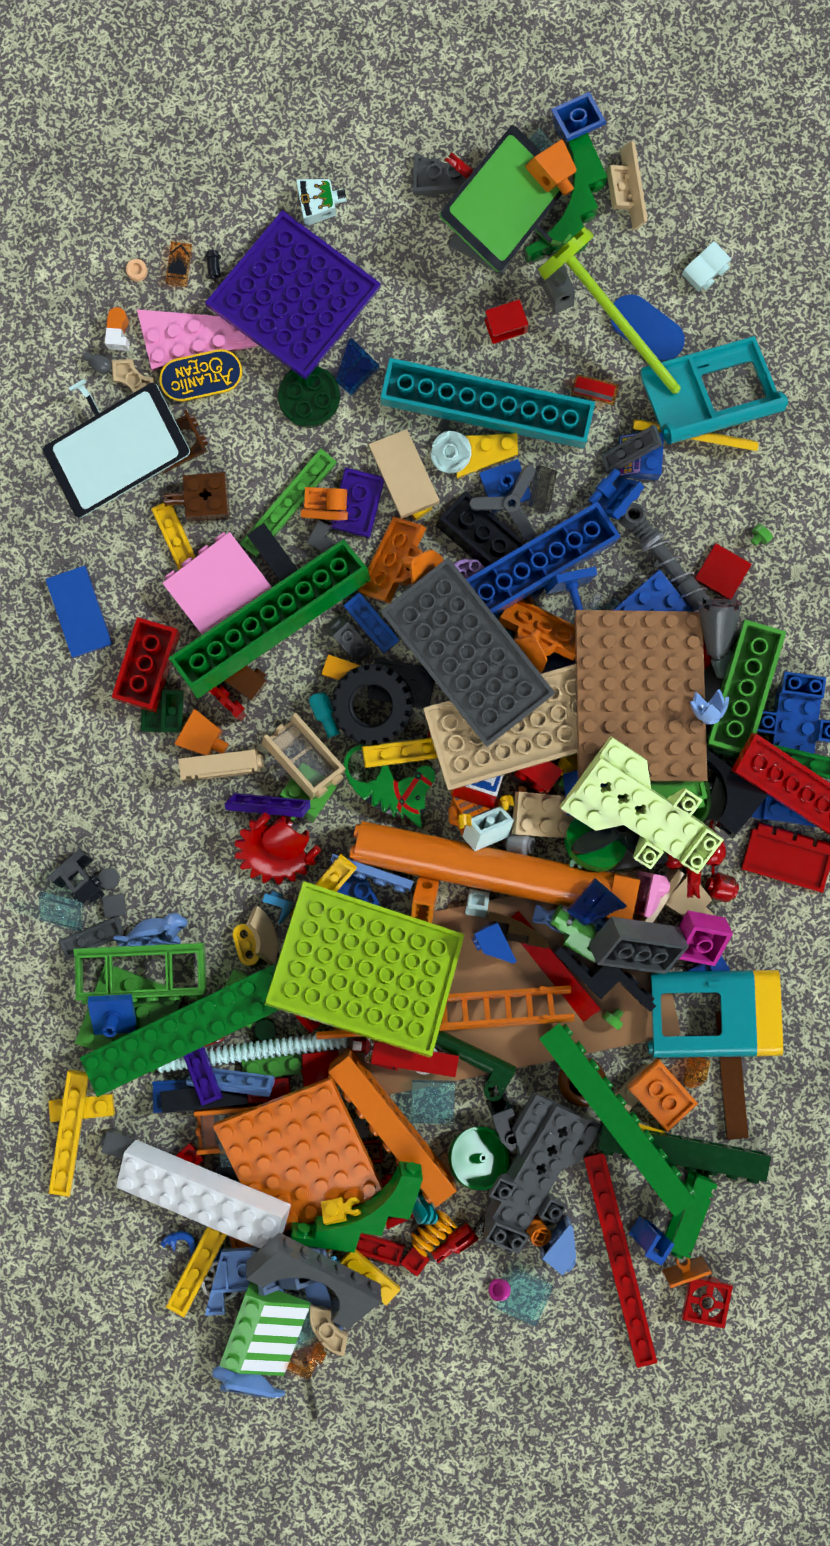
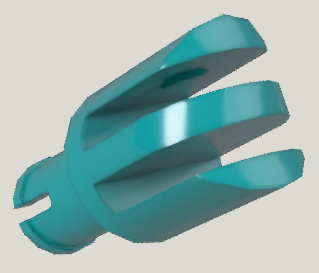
M321 691L313 694L309 698L310 706L316 721L322 722L327 738L340 734L331 712H333V708L327 693Z
M419 1190L412 1213L417 1224L433 1225L438 1221L437 1213L432 1203L429 1204Z

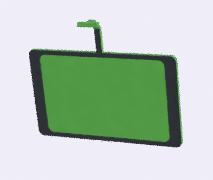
M514 125L509 127L439 214L440 218L496 272H501L533 231H536L549 245L559 247L560 249L572 237L569 234L562 242L556 241L538 226L562 193L558 186L550 192H546L526 169L525 166L542 151Z

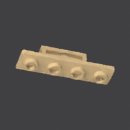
M630 141L620 149L622 166L610 165L606 168L612 209L629 210L632 229L637 230L647 222V211L635 141Z

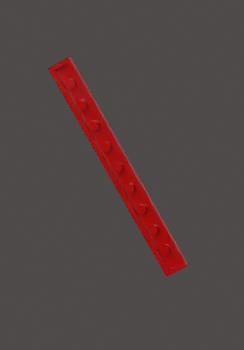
M600 1152L586 1155L583 1159L637 1368L652 1365L658 1362L605 1154Z

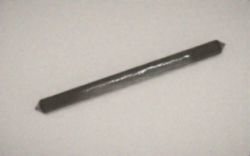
M302 1351L301 1359L312 1420L316 1422L318 1417L307 1356Z

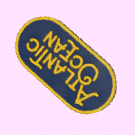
M224 349L173 359L166 363L161 370L160 386L169 398L180 402L229 392L241 380L242 365L232 352Z

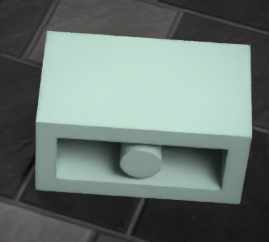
M500 806L473 817L472 826L466 825L462 837L474 851H477L507 838L514 820Z

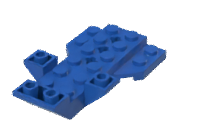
M784 671L775 695L774 711H763L757 732L770 736L769 742L771 744L809 753H815L816 742L830 743V721L819 720L821 699H824L827 677ZM769 795L751 816V818L816 827Z

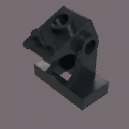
M78 849L48 876L52 883L61 888L67 884L73 892L71 894L72 898L78 904L82 902V904L91 903L94 905L100 897L102 898L105 895L103 893L105 888L101 887V881L94 874L90 876L86 871V866L93 859L82 849ZM80 873L84 880L76 886L73 878Z
M504 1093L501 1099L497 1101L486 1100L501 1143L512 1152L517 1147L512 1132L513 1125L509 1123V1118L515 1116Z

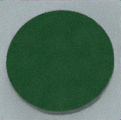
M317 366L306 380L293 370H290L283 377L280 384L278 402L282 413L289 421L301 427L312 428L325 424L335 415L340 404V390L334 376L321 367Z

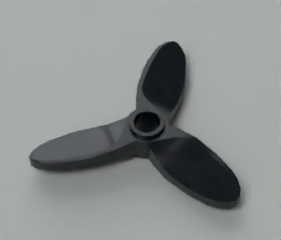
M625 825L597 831L593 829L579 837L572 844L571 851L575 854H588L601 850L616 841L620 842L627 850L634 854L640 835ZM663 850L664 853L655 865H664L668 862L667 852Z

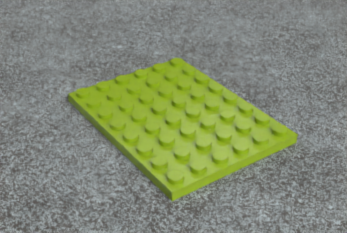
M303 881L264 1005L431 1058L465 934Z

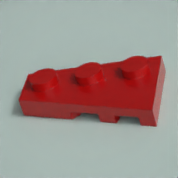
M216 686L209 691L238 720L242 721L247 716L243 712L246 708L237 700L233 703L228 698L230 693L223 686L219 688Z

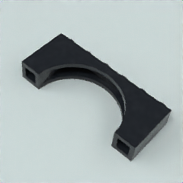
M706 745L707 767L717 776L724 792V809L716 826L733 839L768 795L732 772L731 764L726 759L718 758L714 755L713 750Z

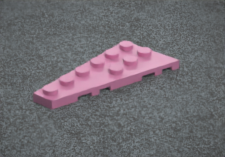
M137 309L152 371L160 370L169 361L218 349L235 352L259 346L220 316Z

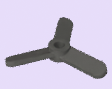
M531 465L524 466L509 495L505 497H475L470 501V508L474 511L507 510L523 538L528 541L534 539L536 535L535 530L521 508L520 500L535 475V468ZM511 499L515 502L513 507L508 506V501Z

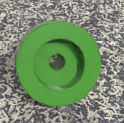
M757 524L752 529L754 537L750 541L755 546L760 542L767 545L773 539L770 531L762 524Z
M618 1008L613 1014L606 1011L602 1016L604 1020L617 1030H620L624 1024L619 1020L624 1013Z

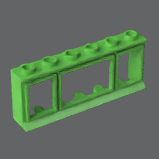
M205 943L73 949L75 956V1001L81 1000V1004H88L89 996L132 994L133 1002H137V998L143 997L146 998V1001H159L158 997L167 996V1000H180V996H188V999H201V995L207 994ZM197 953L198 987L173 988L172 954ZM165 954L166 989L113 991L112 957ZM105 957L106 991L84 992L83 958Z

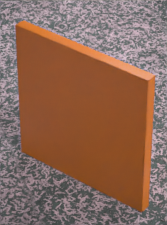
M702 1256L691 1260L686 1257V1261L680 1263L678 1258L675 1257L677 1265L662 1270L670 1288L712 1274Z

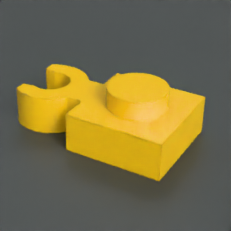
M342 1197L322 1201L323 1223L330 1225L347 1221L346 1214L352 1216L360 1215L361 1211L359 1209L352 1210V1205L359 1203V1199L352 1197L346 1203H344Z

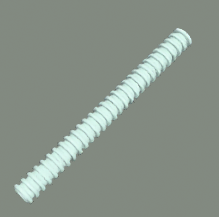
M310 1033L308 1036L303 1034L302 1037L296 1035L295 1038L289 1036L288 1039L282 1037V1040L276 1038L274 1041L273 1039H269V1041L263 1040L262 1042L258 1040L256 1043L251 1041L249 1044L244 1042L243 1045L237 1043L236 1046L230 1044L229 1047L223 1045L222 1048L217 1046L216 1048H205L210 1064L216 1066V1063L222 1065L223 1062L225 1064H229V1062L235 1063L236 1061L242 1062V1060L247 1062L249 1059L254 1061L255 1058H258V1060H261L262 1057L268 1059V1056L275 1058V1055L281 1057L283 1054L284 1056H288V1054L294 1055L295 1053L299 1055L301 1052L306 1054L308 1051L314 1053V1050H317V1052H320L321 1049L327 1051V1048H330V1050H334L335 1047L340 1049L342 1046L347 1048L348 1038L317 1040L316 1033L315 1035ZM181 1057L158 1068V1071L163 1073L164 1070L170 1072L171 1069L177 1071L178 1068L179 1070L188 1068L184 1057Z

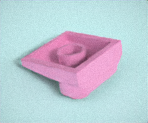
M638 871L637 878L640 879L634 913L650 917L656 911L661 897H664L669 892L670 882L666 876Z

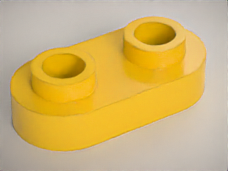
M246 924L236 926L233 930V939L239 960L244 965H254L260 958L255 955V937ZM242 930L248 932L246 938L241 937L240 933ZM252 951L254 954L253 958H248L246 952Z

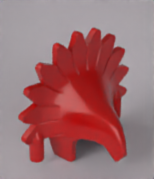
M263 813L257 821L250 820L249 826L251 830L240 829L239 834L243 839L234 842V845L241 849L235 853V858L244 860L240 864V869H251L250 878L262 874L263 883H267L273 877L278 885L282 884L284 876L294 882L296 880L295 872L307 875L305 865H315L314 858L321 852V849L315 845L306 853L304 849L310 839L309 831L305 830L302 834L292 829L293 822L287 820L286 816H280L273 824L265 825L270 819L267 813Z

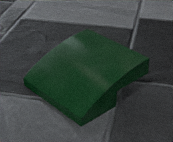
M162 689L156 713L141 709L140 731L181 733L183 727L184 690Z

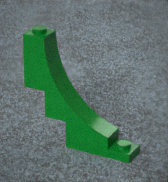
M400 1161L397 1170L384 1188L369 1200L352 1208V1210L359 1209L361 1211L360 1215L352 1216L346 1214L347 1221L330 1225L323 1223V1215L316 1216L314 1225L292 1222L291 1238L305 1246L355 1253L360 1234L382 1236L388 1216L410 1220L423 1181L421 1164Z

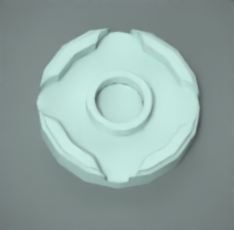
M445 431L433 441L431 459L438 470L448 474L458 473L468 465L471 458V445L463 434L455 431Z

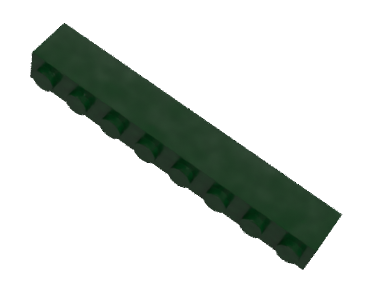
M600 1120L601 1125L596 1140V1147L601 1150L600 1153L613 1156V1153L622 1154L621 1157L630 1159ZM648 1130L654 1137L652 1143L655 1147H661L667 1154L668 1158L665 1160L670 1166L673 1164L675 1166H684L685 1170L697 1172V1169L705 1170L706 1174L717 1176L718 1173L726 1174L725 1177L738 1180L739 1177L747 1178V1182L759 1184V1181L767 1182L771 1156L766 1152Z

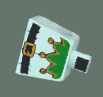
M329 179L297 180L305 226L336 216L335 204L347 202L345 189L332 191Z

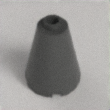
M706 599V604H703L702 600L698 602L706 652L713 659H723L725 655L729 654L742 609V603L736 601V605L730 604L731 600Z

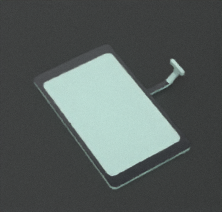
M85 379L69 387L70 391L79 389L83 393L95 416L45 445L43 453L76 517H84L190 454V449L157 384L149 383L101 413L91 394L84 387V384L87 383Z

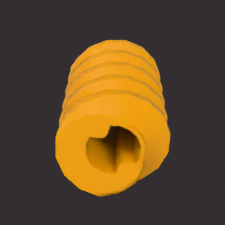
M436 1209L438 1215L437 1223L433 1225L426 1224L425 1229L418 1226V1235L413 1232L411 1233L413 1246L424 1257H427V1251H433L432 1244L435 1246L440 1244L438 1238L445 1240V1232L448 1234L452 1233L451 1226L457 1228L454 1221L439 1209Z

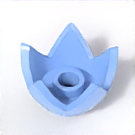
M718 689L711 700L706 702L695 692L693 701H690V706L697 718L702 720L704 724H715L724 716L728 707L729 697H725L724 701V697Z

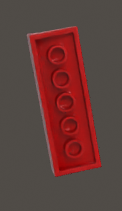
M519 911L510 917L533 929ZM521 943L554 986L571 985V993L561 995L583 1023L601 1010L549 946L548 948Z

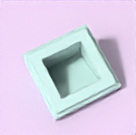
M469 889L465 914L485 918L490 892Z

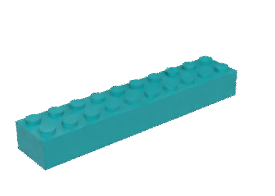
M390 357L380 398L381 405L512 434L517 433V435L582 449L585 448L595 406L594 401Z

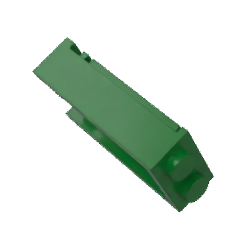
M689 1171L684 1183L688 1182L694 1189L696 1194L693 1196L696 1201L676 1217L672 1215L665 1234L675 1244L671 1250V1255L683 1259V1257L691 1258L690 1253L694 1249L711 1203L709 1198L713 1197L712 1190H716L718 1186L711 1176L699 1171Z

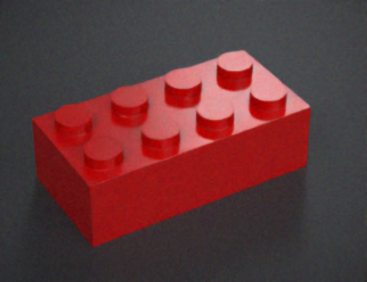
M136 618L111 698L117 702L156 713L162 689L171 666L169 657L175 653L181 633L178 629L143 618Z

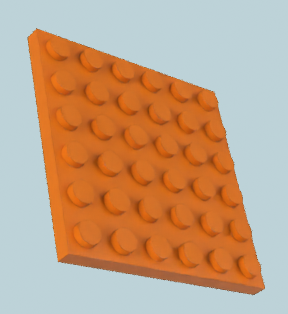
M332 1076L218 1121L213 1125L240 1183L291 1204L284 1232L291 1230L292 1222L307 1224L315 1221L316 1216H322V1201L342 1197L344 1203H346L348 1199L356 1197L359 1199V1203H362L372 1198L384 1188Z

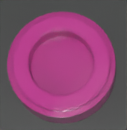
M494 1279L490 1283L489 1295L493 1300L505 1301L510 1296L511 1288L505 1279Z

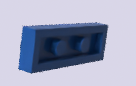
M360 592L343 605L383 654L400 641Z

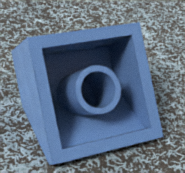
M567 1215L562 1218L551 1232L550 1241L546 1245L539 1247L542 1259L562 1276L566 1271L570 1272L576 1264L574 1231Z

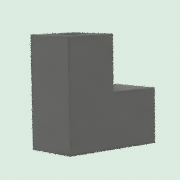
M319 519L307 543L322 552L337 544L338 542L327 536L333 524L324 519Z

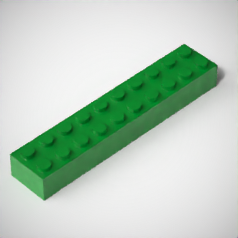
M343 539L170 656L169 660L198 699L371 581L368 568Z
M277 963L80 1057L96 1096L99 1097L279 1011L280 1009L264 1005Z

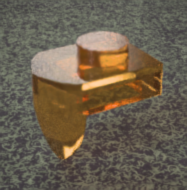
M701 1057L687 1058L683 1082L688 1089L698 1088L705 1083L710 1066L709 1060Z

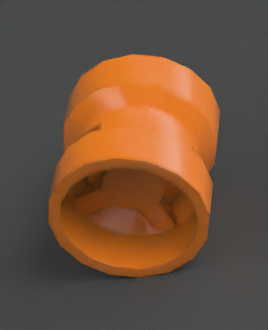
M535 1216L526 1232L529 1234L533 1245L541 1247L550 1241L551 1232L542 1218Z

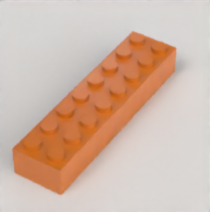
M351 1047L331 1061L328 1078L332 1076L335 1085H339L343 1090L341 1093L348 1103L352 1101L356 1106L355 1111L362 1120L365 1118L370 1124L368 1127L373 1135H379L383 1140L382 1145L388 1153L392 1152L396 1156V1163L399 1165V1162L403 1161L421 1164L423 1181L420 1188L424 1191L422 1195L429 1204L432 1202L438 1207L457 1192L454 1176L355 1052H352Z

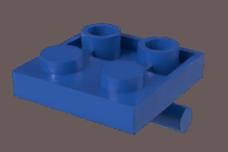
M614 468L606 479L603 478L595 487L596 491L587 501L591 505L598 501L608 517L618 520L626 513L630 504L638 499L644 486L640 481L618 477L621 473Z

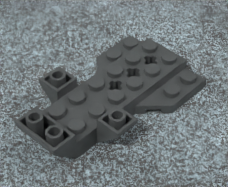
M532 1092L512 1127L518 1155L508 1172L498 1176L488 1193L492 1200L486 1208L483 1237L485 1241L519 1254L529 1237L526 1231L536 1213L543 1219L555 1224L558 1223L567 1205L549 1193L563 1168L582 1161L600 1129L601 1123L598 1120L536 1092Z

